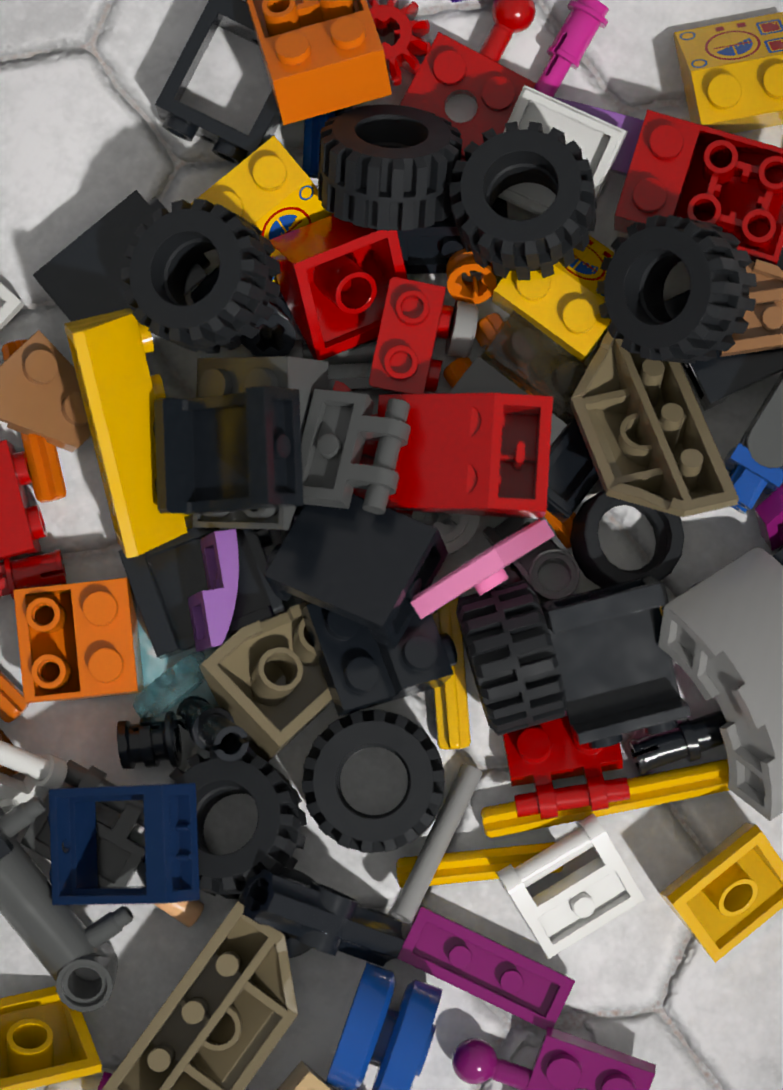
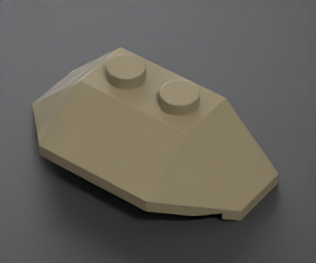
M607 331L600 348L591 360L570 400V407L606 496L680 517L737 505L739 497L681 363L641 358L640 354L629 353L621 347L623 339L612 338Z
M238 900L102 1090H245L299 1014L285 934L270 926L258 924L243 915L244 904Z

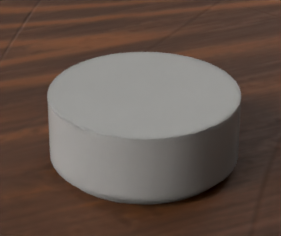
M455 301L448 339H446V355L466 358L470 355L478 322L479 309L476 307V304Z

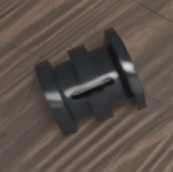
M168 711L163 721H155L153 716L142 717L139 724H131L127 720L118 721V754L123 769H134L138 763H144L146 768L158 767L162 760H168L173 768L181 765V733L174 711Z

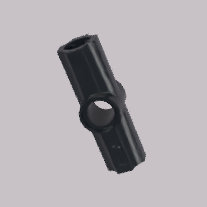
M262 869L258 875L249 878L241 896L244 901L243 915L258 924L267 925L275 928V930L289 933V936L330 955L336 956L337 952L340 951L384 967L389 960L398 957L404 943L401 921L387 913L359 905V902L350 896L317 882H312L308 886Z

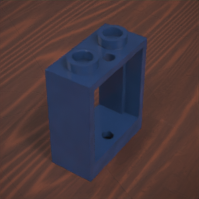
M196 783L49 789L47 818L50 827L51 867L49 878L52 885V905L168 904L200 900ZM143 800L146 886L98 887L95 802Z

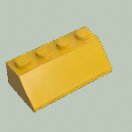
M131 308L64 323L116 540L127 559L139 556L188 533L184 517L190 516L186 514H161L158 511L155 489L157 476L155 436L153 432L155 399L166 398L160 374L150 375L145 354L154 352L152 335L148 331L149 327L140 324L133 316L134 311Z

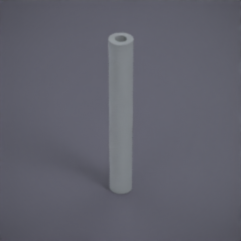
M462 764L393 907L391 915L396 919L408 924L412 923L483 773L478 768L469 764Z

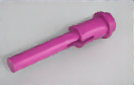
M570 0L567 5L570 13L552 45L547 49V53L551 58L539 77L534 88L535 90L554 97L570 67L578 69L580 60L598 28H605L608 24L605 16L609 9L598 0Z

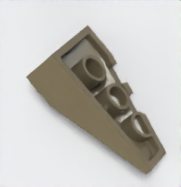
M302 602L290 607L284 613L262 622L256 621L242 627L199 666L218 706L223 707L233 716L235 725L240 726L247 732L248 737L243 739L248 741L249 747L267 762L277 755L333 702L301 613L307 604H311L310 602Z

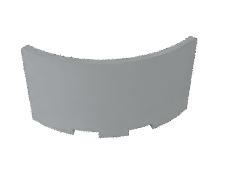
M755 547L664 606L658 647L666 652L685 671L706 701L715 697L727 722L719 729L728 758V789L771 821L783 812V565L764 549Z

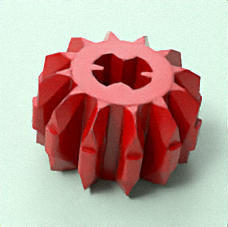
M367 0L378 34L385 37L390 32L394 33L393 46L386 42L381 44L391 83L394 86L401 85L402 75L400 68H404L409 73L416 75L421 69V64L415 56H426L430 51L431 44L421 38L429 33V22L424 19L414 20L418 13V4L414 1L398 9L399 0H387L386 5H379L378 0Z

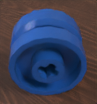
M366 962L325 1083L343 1090H357L364 1080L371 1060L379 1063L372 1090H410L415 1075L420 1076L436 1029V1025H433L441 999L442 988L415 979L407 985L398 1011L390 1009L389 1005L396 985L394 972Z

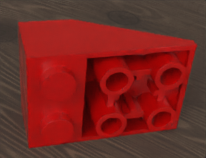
M647 109L615 211L614 230L628 234L626 228L635 222L646 224L647 217L656 215L665 217L672 215L713 223L723 227L722 232L733 234L740 241L737 250L747 251L751 260L756 261L758 259L777 265L783 247V148Z
M509 393L379 395L378 417H384L389 399H400L410 404L407 424L410 425L411 431L407 445L400 448L395 472L400 476L396 493L389 495L386 508L401 511L495 517L544 518L547 509L553 396ZM376 441L375 453H376L378 441Z

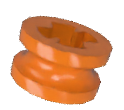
M466 249L455 252L449 258L446 266L447 288L452 298L458 301L480 304L487 301L493 295L497 281L492 263L485 268L481 267L475 262L473 252H467ZM470 271L481 272V279L477 280L473 276V282L463 281L462 273L465 272L467 276H470Z

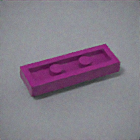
M423 906L420 907L397 959L544 1030H547L548 1026L554 1028L575 983L573 978Z

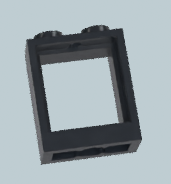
M209 0L156 101L155 107L159 117L165 120L162 125L164 129L190 142L194 136H198L214 144L212 148L214 154L232 164L238 165L275 134L281 122V117L272 90L249 135L179 102L218 26L259 46L245 1Z

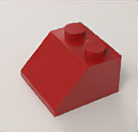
M333 214L270 239L275 249L271 257L279 261L281 274L276 275L280 291L315 360H324L378 337L390 279L392 277L408 279L397 230L384 231L353 225L351 222L342 221L334 217Z

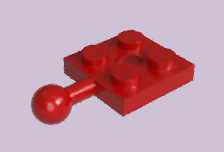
M494 0L491 12L495 24L479 53L438 32L429 53L426 54L421 63V69L414 76L399 104L434 113L435 116L445 118L451 122V126L457 128L461 133V161L466 162L464 149L472 141L478 146L484 143L482 133L491 128L494 129L497 135L503 133L505 123L508 122L523 86L527 85L533 89L536 86L535 82L498 63L513 33L522 32L532 24L536 13L533 0ZM456 94H467L477 103L478 109L475 116L467 122H455L445 112L447 101Z

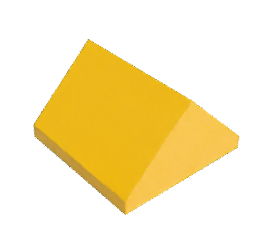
M745 823L659 894L716 963L783 908V862L756 824Z
M56 986L0 998V1090H29L102 1072V1063L82 1012L66 1006L60 1000L56 992Z

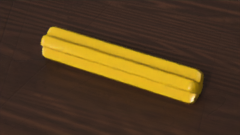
M460 596L432 614L439 634L448 633L455 644L457 652V664L451 666L454 674L442 686L433 689L437 745L440 749L445 750L466 748L471 743L464 644L456 614L458 598Z
M556 842L445 853L429 886L500 879L496 872L509 864L516 868ZM418 856L402 857L397 860L396 872L399 887H404ZM563 866L559 867L551 873H559L560 871H562Z

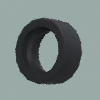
M602 490L585 501L574 517L570 543L573 557L584 576L602 588L649 575L657 581H661L672 573L681 558L685 535L680 516L609 497ZM622 505L632 506L643 513L653 527L656 541L654 555L650 562L641 569L631 571L619 569L609 562L601 549L598 537L599 522L603 515L613 507Z

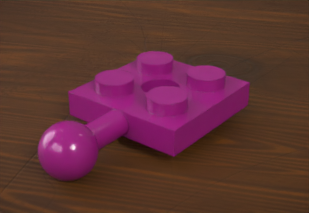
M549 1026L545 1032L532 1069L497 1058L493 1047L488 1042L479 1038H471L461 1042L454 1050L452 1056L453 1070L462 1081L468 1084H481L489 1079H493L519 1090H649L656 1071V1065Z

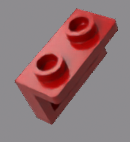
M392 277L390 279L369 376L370 387L400 394L437 392L443 361L433 359L437 337L448 339L454 306L444 305L446 287L399 277Z

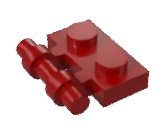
M567 716L502 735L511 787L534 783L535 792L514 795L517 818L540 814V818L543 820L558 817V811L590 806L591 811L609 809L608 803L630 800L627 777L604 780L602 774L605 771L623 769L620 743L604 748H590L588 743L580 745L571 734ZM584 775L585 784L555 789L553 787L552 780Z

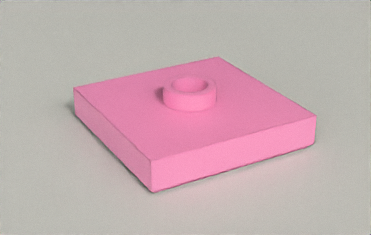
M539 518L412 597L413 601L410 603L420 619L473 587L481 596L509 578L503 568L548 541L555 534L546 520Z

